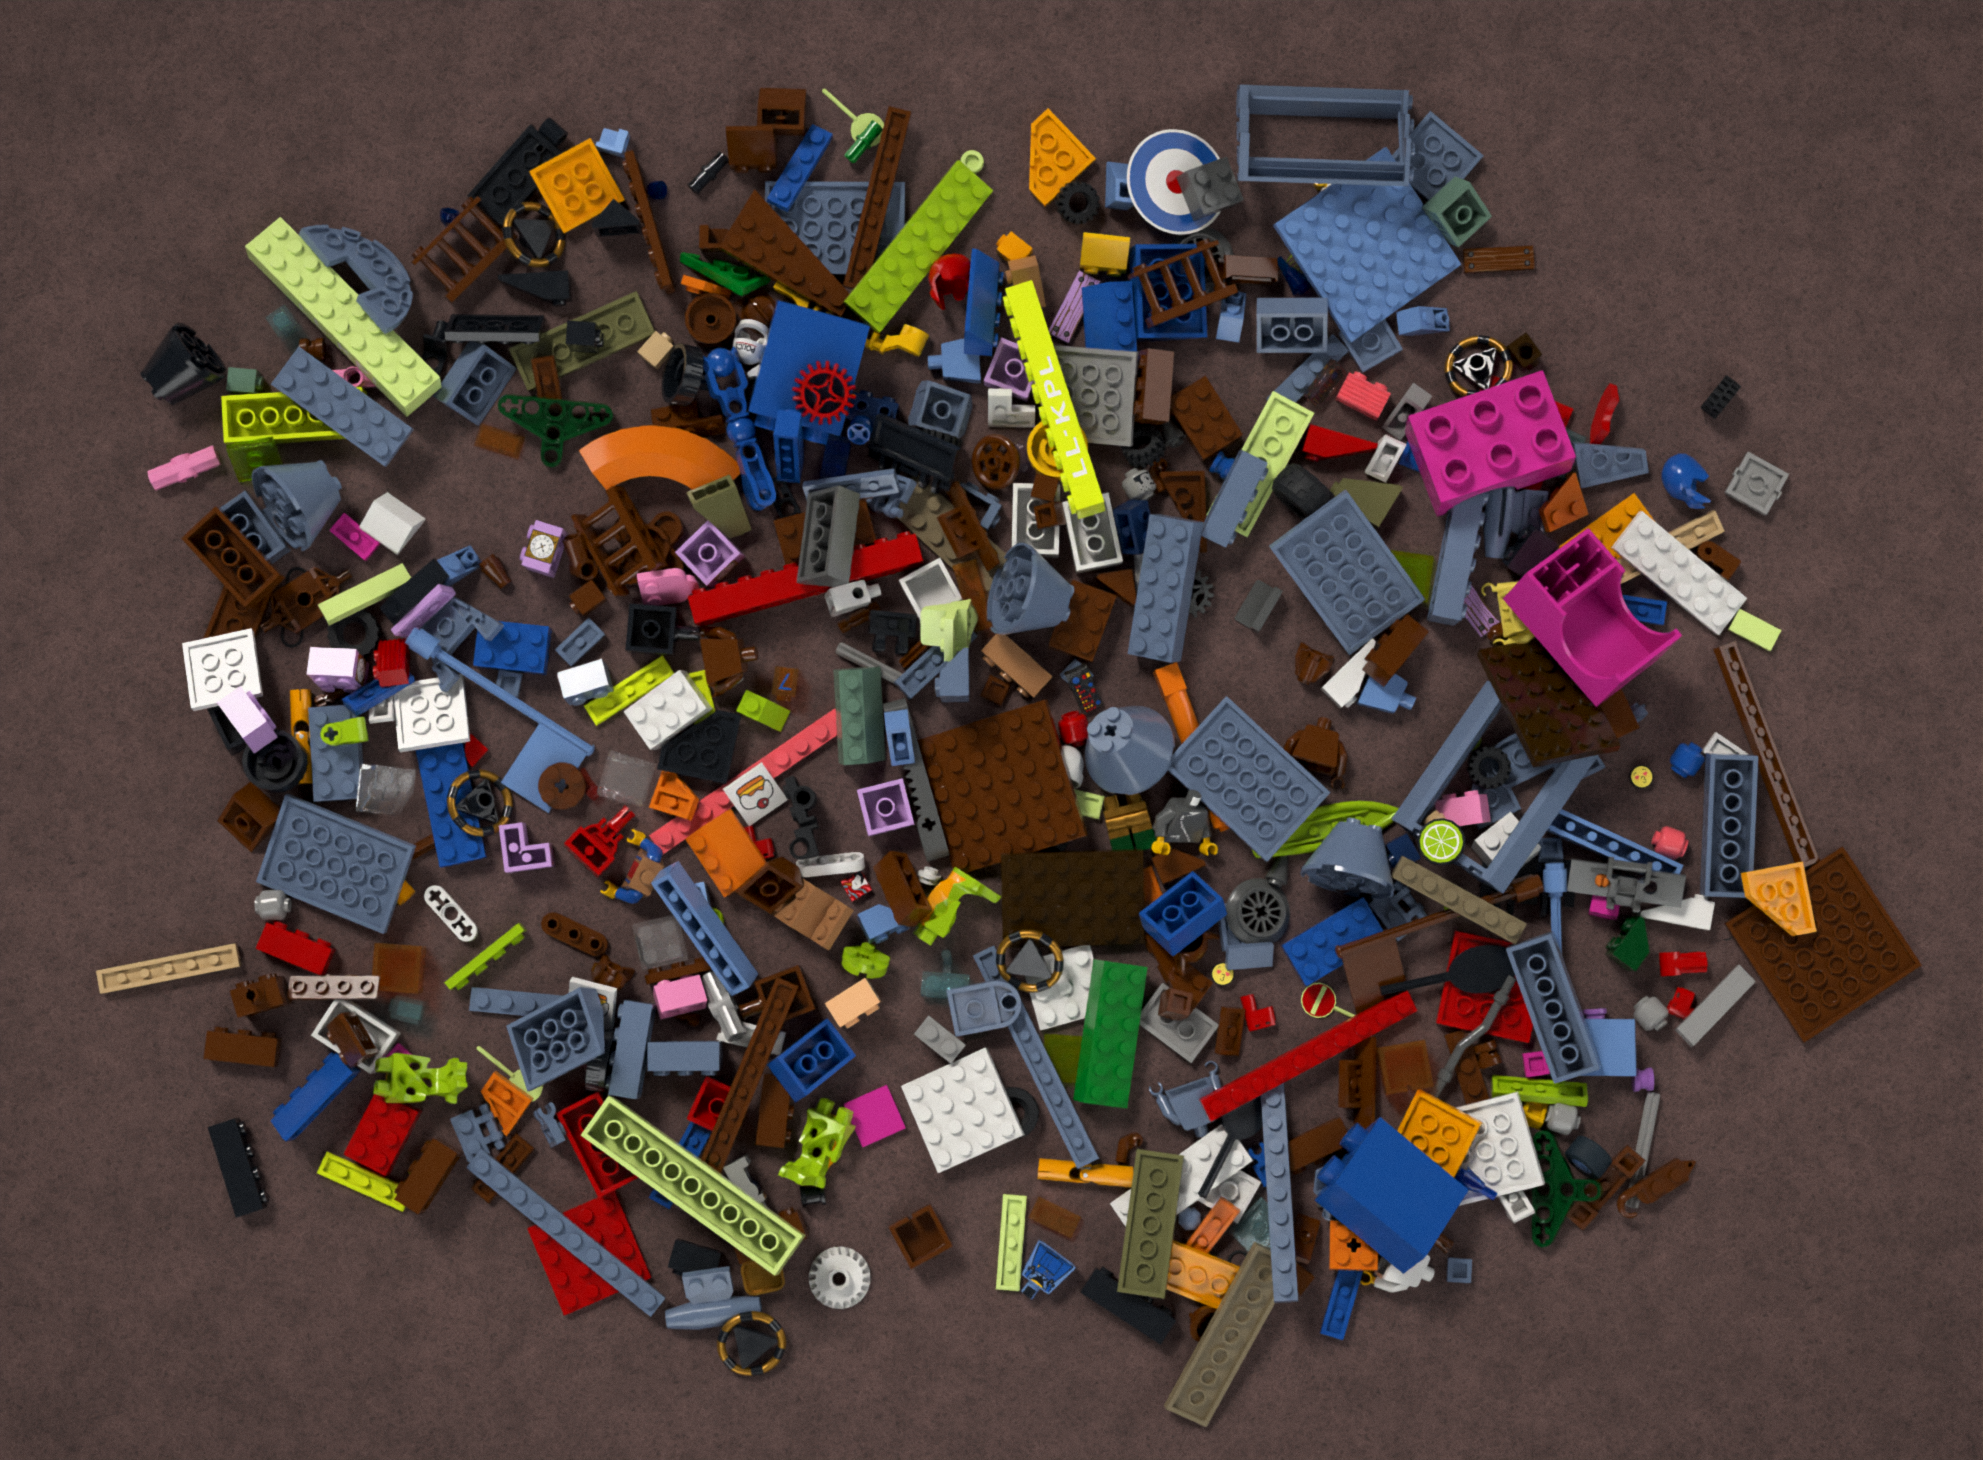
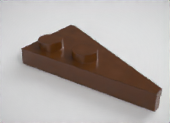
M1205 471L1159 472V477L1181 518L1204 523L1206 519ZM1201 536L1199 551L1200 553H1207V539Z
M1147 933L1144 936L1145 946L1148 952L1153 953L1159 964L1157 968L1166 984L1170 988L1193 993L1190 1008L1191 1014L1213 982L1189 963H1186L1185 976H1179L1173 956Z

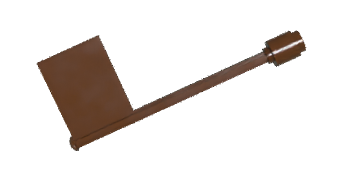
M1528 874L1513 879L1504 893L1498 891L1481 897V899L1492 905L1508 899L1519 903L1539 896V893L1544 892V888L1538 874ZM1446 909L1341 946L1336 945L1335 953L1342 959L1356 1015L1396 994L1392 993L1382 996L1380 986L1406 981L1395 938L1461 915Z

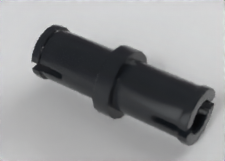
M718 151L707 165H703L700 168L701 171L687 184L688 187L699 195L711 180L714 181L717 178L716 175L729 163V159Z

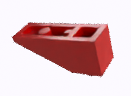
M1310 424L1301 454L1306 455V460L1318 462L1319 459L1328 460L1372 452L1376 450L1378 443Z

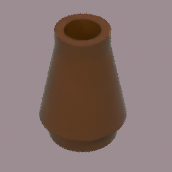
M494 553L478 564L482 568L480 571L500 589L511 582L500 558L496 557Z

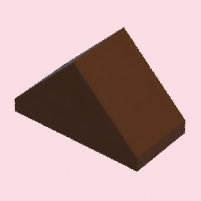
M1132 569L1098 574L1096 582L1134 609L1136 592Z

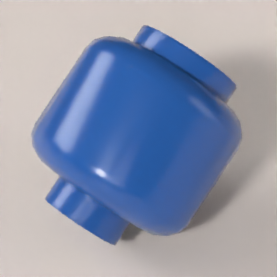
M1690 742L1689 745L1685 743L1679 744L1669 759L1672 764L1670 768L1684 778L1695 776L1705 762V757L1701 754L1703 749L1693 742Z

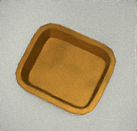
M753 1260L747 1261L741 1266L743 1285L746 1293L756 1296L778 1291L785 1284L783 1268L778 1275L774 1276Z

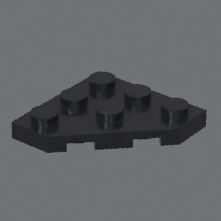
M717 710L675 739L664 744L661 748L657 770L727 784L742 715Z

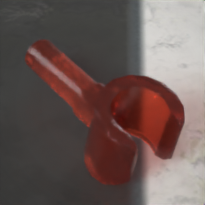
M582 768L580 771L586 783L590 786L585 793L590 799L595 801L601 795V790L591 780L587 770Z

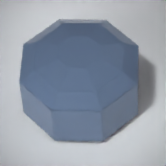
M1188 1207L1178 1214V1223L1185 1230H1195L1201 1224V1214L1194 1207Z

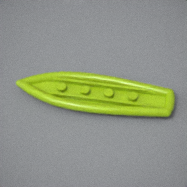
M1347 801L1317 807L1272 857L1315 852L1335 825L1339 822H1346L1347 818H1355L1360 820L1362 825H1376L1384 830L1394 822L1391 819L1399 808L1374 801ZM1252 850L1256 858H1261L1256 852Z

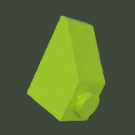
M748 690L745 691L736 710L738 713L781 732L790 713V710Z

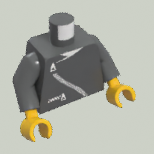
M1189 790L1186 798H1171L1165 808L1156 815L1155 823L1152 827L1157 841L1153 842L1151 846L1154 853L1168 855L1170 853V845L1167 842L1199 843L1203 839L1199 846V851L1203 855L1208 856L1209 848L1211 854H1217V845L1210 842L1212 834L1208 811L1200 802L1202 795L1198 791Z

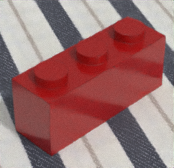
M277 920L274 923L266 922L255 949L323 976L326 974L336 950L330 947L331 942L318 938L317 941L309 939V933L299 929L292 932L287 929V924Z

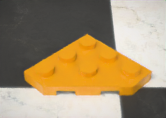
M1049 108L1031 123L1029 191L1046 207L1056 198L1057 193H1060L1061 187H1065V184L1074 181L1096 161V158Z
M1803 862L1741 873L1745 897L1791 936L1816 932Z

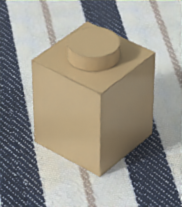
M655 331L638 350V354L658 370L673 349L672 343L674 340L664 332L660 335Z

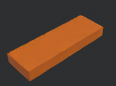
M1221 1196L1184 1245L1208 1254L1240 1213V1209Z

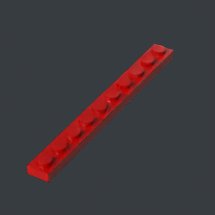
M1408 990L1394 994L1200 1098L1199 1101L1209 1121L1212 1122L1417 1012Z

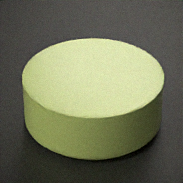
M975 150L965 152L960 160L974 174L979 173L984 165L982 155Z

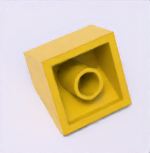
M1084 232L1079 269H1084V273L1098 274V271H1105L1108 276L1120 277L1121 273L1126 274L1130 237Z

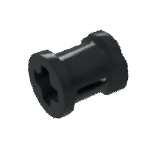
M800 1187L803 1208L810 1204L822 1203V1205H826L825 1187Z

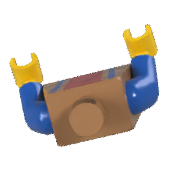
M632 829L634 838L627 837V841L640 846V850L621 888L610 881H605L604 883L609 885L606 891L600 890V892L611 899L616 897V899L635 904L641 898L649 897L654 888L651 882L659 871L664 868L662 849L647 839L644 833Z

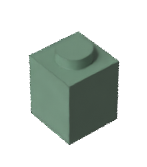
M228 367L226 391L229 393L241 395L259 394V390H263L264 377L261 376L258 370Z

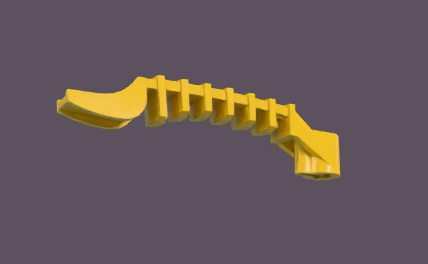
M775 283L773 286L775 291L789 297L796 305L810 309V301L779 283ZM815 305L813 310L821 312L822 308ZM904 324L899 335L890 336L887 334L884 340L879 338V333L873 331L870 340L866 339L865 347L871 351H879L882 355L886 351L899 348L920 357L929 334Z

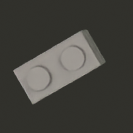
M930 1015L914 1033L915 1036L949 1063L954 1061L966 1045Z

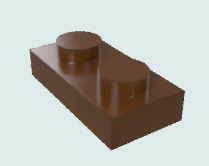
M1221 1006L1215 1046L1216 1054L1239 1056L1246 1009Z

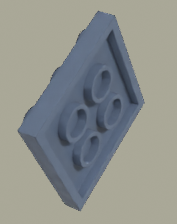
M1430 111L1413 130V133L1409 135L1411 143H1415L1414 158L1410 157V167H1414V178L1409 183L1414 191L1428 202L1455 176L1464 180L1484 155ZM1399 148L1392 155L1396 162H1400Z

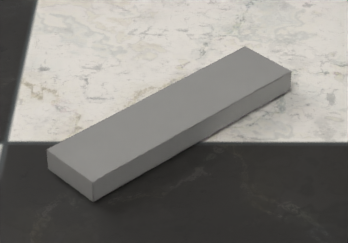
M1737 965L1681 1022L1675 1031L1691 1047L1694 1046L1756 981L1740 965Z

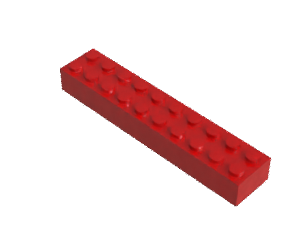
M910 531L896 535L897 539L889 541L888 538H881L875 540L874 545L865 547V544L853 546L854 551L849 583L863 579L866 582L924 566L916 533L911 534ZM797 563L784 565V570L775 572L774 569L760 572L761 576L751 578V575L740 577L737 579L738 582L734 584H729L727 581L716 584L715 589L707 591L706 588L696 589L692 591V595L687 597L694 622L697 626L701 627L702 625H710L826 593L830 588L834 587L796 583L799 566Z

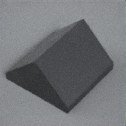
M615 199L607 205L592 223V229L597 237L642 234V225L639 219Z

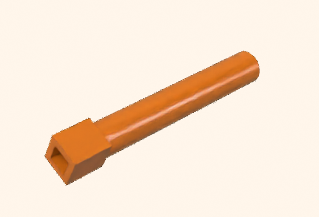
M1175 662L1155 670L1153 674L1182 744L1199 726V723L1188 697L1187 687L1178 663ZM1206 807L1214 829L1219 828L1220 832L1230 829Z

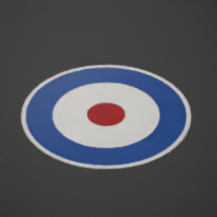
M1162 130L1145 138L1134 150L1127 169L1128 192L1136 210L1152 226L1171 234H1191L1209 226L1218 217L1220 212L1193 221L1176 177L1187 170L1220 159L1218 154L1205 140L1184 130Z

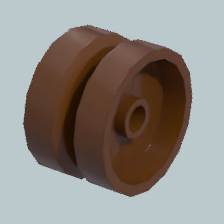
M704 293L694 298L688 305L685 313V325L692 339L699 346L707 349H716L728 345L734 339L738 317L731 302L724 296L716 293ZM711 317H715L714 323L709 324L707 320L711 321Z

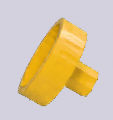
M1041 421L1033 428L1028 437V459L1032 468L1038 474L1061 480L1060 474L1063 471L1062 469L1057 470L1053 458L1055 447L1050 448L1045 429H1048V425L1043 426ZM1080 427L1081 432H1082V435H1083V438H1084V441H1085V444H1086V447H1087V450H1088L1087 437H1086L1084 431L1082 430V428Z

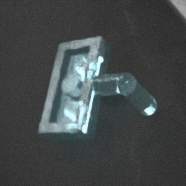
M943 950L941 953L943 959L942 973L923 971L921 997L948 998L947 989L970 985V975L952 973L953 959L949 950Z

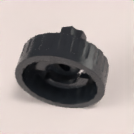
M678 343L671 350L662 376V396L665 402L687 407L694 400L698 389L709 391L705 379V371L703 370V354L700 348Z
M274 729L273 731L277 738L256 753H253L247 744L243 753L242 764L247 778L254 785L266 792L283 793L291 790L303 779L308 765L307 753L301 742L291 734ZM280 750V751H274V752L270 753V754L267 756V758H266L265 764H263V763H264V758L266 757V755H267L270 751Z
M604 1030V1054L578 1067L587 1069L585 1079L586 1090L604 1093L607 1090L605 1089L606 1079L612 1072V1066L609 1065L611 1052L616 1049V1042H613L615 1031Z

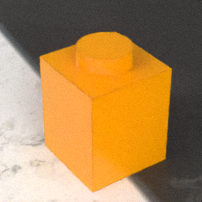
M1012 231L1007 236L1003 234L996 243L998 247L996 253L1007 262L1029 257L1033 253V248Z

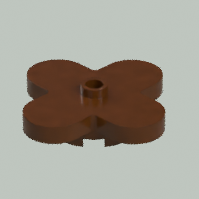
M664 511L657 514L649 524L644 522L668 565L665 569L678 568L685 572L686 564L675 553L676 550L673 548L684 531L682 519L675 513ZM620 517L615 521L614 525L619 522ZM626 529L615 536V539L622 546L631 541V537ZM635 549L615 564V568L620 576L642 561V556L638 549ZM646 569V570L643 571L642 573H644V572H651V571H649V569ZM635 577L634 579H632V580H631L630 582H628L627 584H629V585H636V584H638L637 577Z

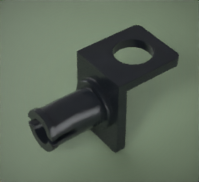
M441 320L436 322L432 336L424 334V352L421 357L425 362L429 358L438 360L439 364L433 370L439 376L448 355L447 342L445 341V329L448 323Z

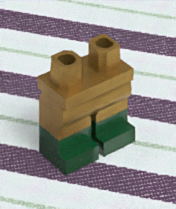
M1125 794L1128 805L1119 807L1116 795L1104 798L1105 811H1103L1111 849H1134L1129 830L1132 832L1136 849L1145 850L1151 848L1153 842L1156 841L1145 801H1142L1140 794Z

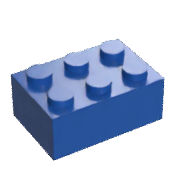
M499 621L504 627L492 641L485 640L477 630L473 666L485 669L547 675L552 628L549 626Z
M1194 871L1139 913L1144 930L1172 956H1175L1227 915L1223 898Z
M827 1018L779 1054L767 1066L794 1102H797L807 1096L856 1055Z

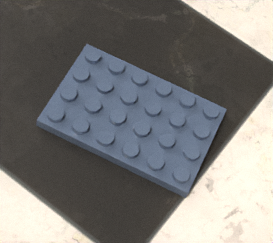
M765 181L766 202L777 181ZM806 182L788 212L768 203L833 276H846L869 182ZM894 182L874 263L905 225V182Z
M1346 489L1269 545L1349 655L1393 624L1397 618L1400 619L1426 600Z
M1227 696L1172 754V762L1167 770L1188 790L1198 791L1202 795L1200 801L1265 862L1277 852L1331 793Z
M287 794L280 808L256 882L274 890H283L285 894L385 934L387 933L416 845Z

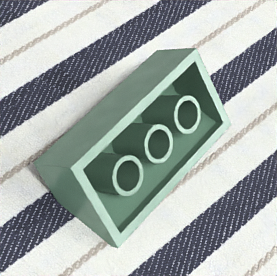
M880 666L833 669L839 764L855 765L884 761L885 742Z

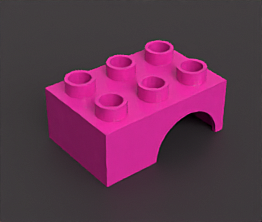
M1543 370L1409 415L1405 427L1406 437L1436 517L1446 514L1455 505L1478 494L1510 486L1516 487V490L1568 473L1576 458Z
M1587 528L1528 571L1503 600L1597 707L1656 662L1682 634L1677 629L1668 633L1653 631L1641 624L1633 616L1621 592V579L1626 570L1591 530Z

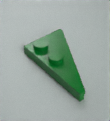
M685 252L680 254V262L714 280L717 284L732 290L737 295L743 296L770 282V278L765 275L759 276L749 273L748 267L736 266L732 263L716 259L711 264L699 261L700 255Z

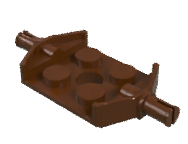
M313 567L271 594L272 615L270 616L272 618L260 624L263 631L266 633L273 627L280 625L299 635L301 630L323 617L318 604L340 594L339 586L352 577L349 570L346 569L337 576H331ZM304 593L311 596V602L306 606L299 604V597Z

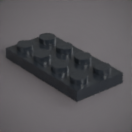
M451 314L445 329V341H452L454 343L475 341L480 344L489 341H499L502 344L519 341L524 344H533L540 341L545 318L544 315Z

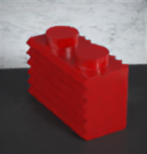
M398 638V640L389 639L388 641L380 640L378 642V650H374V660L377 665L373 666V676L375 680H379L380 687L409 684L410 650L405 643L406 638Z

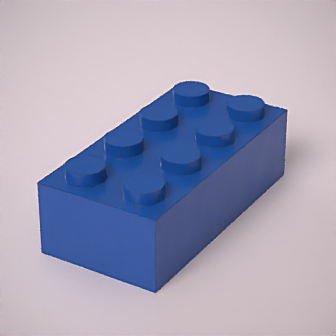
M1364 897L1280 946L1303 985L1308 986L1343 965L1342 959L1335 953L1336 945L1341 946L1382 932L1383 929Z

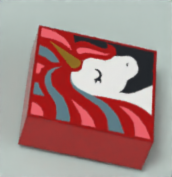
M862 871L855 872L840 881L852 902L872 891Z

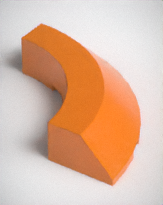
M644 425L619 429L591 441L579 450L593 475L606 490L623 481L644 476L669 478L693 490L729 474L732 480H734L740 474L737 461L725 450L719 448L706 438L674 427Z

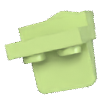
M971 599L925 606L921 610V643L923 645L940 646V651L944 652V661L950 662L958 651H961L963 648H969L971 635L979 618L974 605L971 603Z

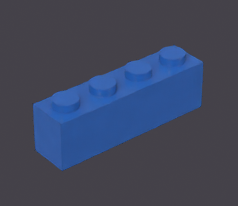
M790 409L785 411L778 410L773 434L777 481L800 483L804 464L802 414Z

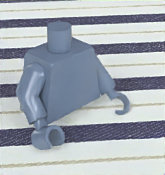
M1214 1061L1205 1063V1067L1208 1064H1214L1215 1069L1209 1072V1077L1165 1091L1166 1095H1163L1164 1089L1161 1083L1157 1082L1161 1088L1158 1093L1152 1092L1149 1086L1151 1095L1157 1097L1156 1102L1163 1116L1175 1125H1182L1184 1130L1194 1129L1196 1137L1206 1136L1209 1133L1207 1124L1211 1123L1199 1099L1222 1087L1219 1075H1216L1218 1065Z

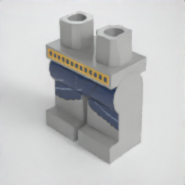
M746 1153L724 1166V1170L729 1180L767 1207L764 1201L767 1198L765 1190L760 1192V1184L752 1178L747 1168L751 1163L748 1154Z

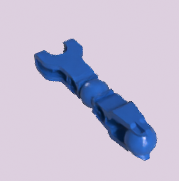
M734 346L731 351L725 348H716L707 357L703 356V369L709 394L713 399L718 400L722 412L727 418L725 420L728 423L726 428L727 435L735 443L733 447L737 448L736 459L741 473L747 504L752 510L761 511L775 501L776 491L772 478L765 466L758 444L755 443L757 441L754 438L756 434L755 425L747 417L749 412H746L747 404L744 389L747 387L748 382L742 364L739 362L738 350ZM734 371L738 387H728L725 391L720 390L715 376L726 377ZM730 402H735L739 405V413L730 411ZM744 447H748L753 451L752 458H746L743 455ZM759 493L762 494L763 500L760 498Z

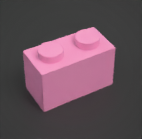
M1478 790L1464 792L1465 797L1458 798L1456 793L1442 795L1443 800H1438L1435 804V808L1439 813H1443L1446 819L1452 820L1459 826L1491 822L1487 794H1479Z
M685 975L680 977V980L672 982L664 980L657 983L653 989V996L660 1020L705 1009L707 1005V998L700 975Z

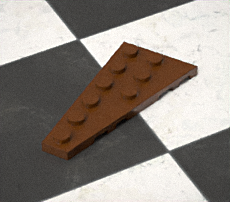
M754 189L720 244L719 250L829 313L842 317L848 308L843 302L850 293Z

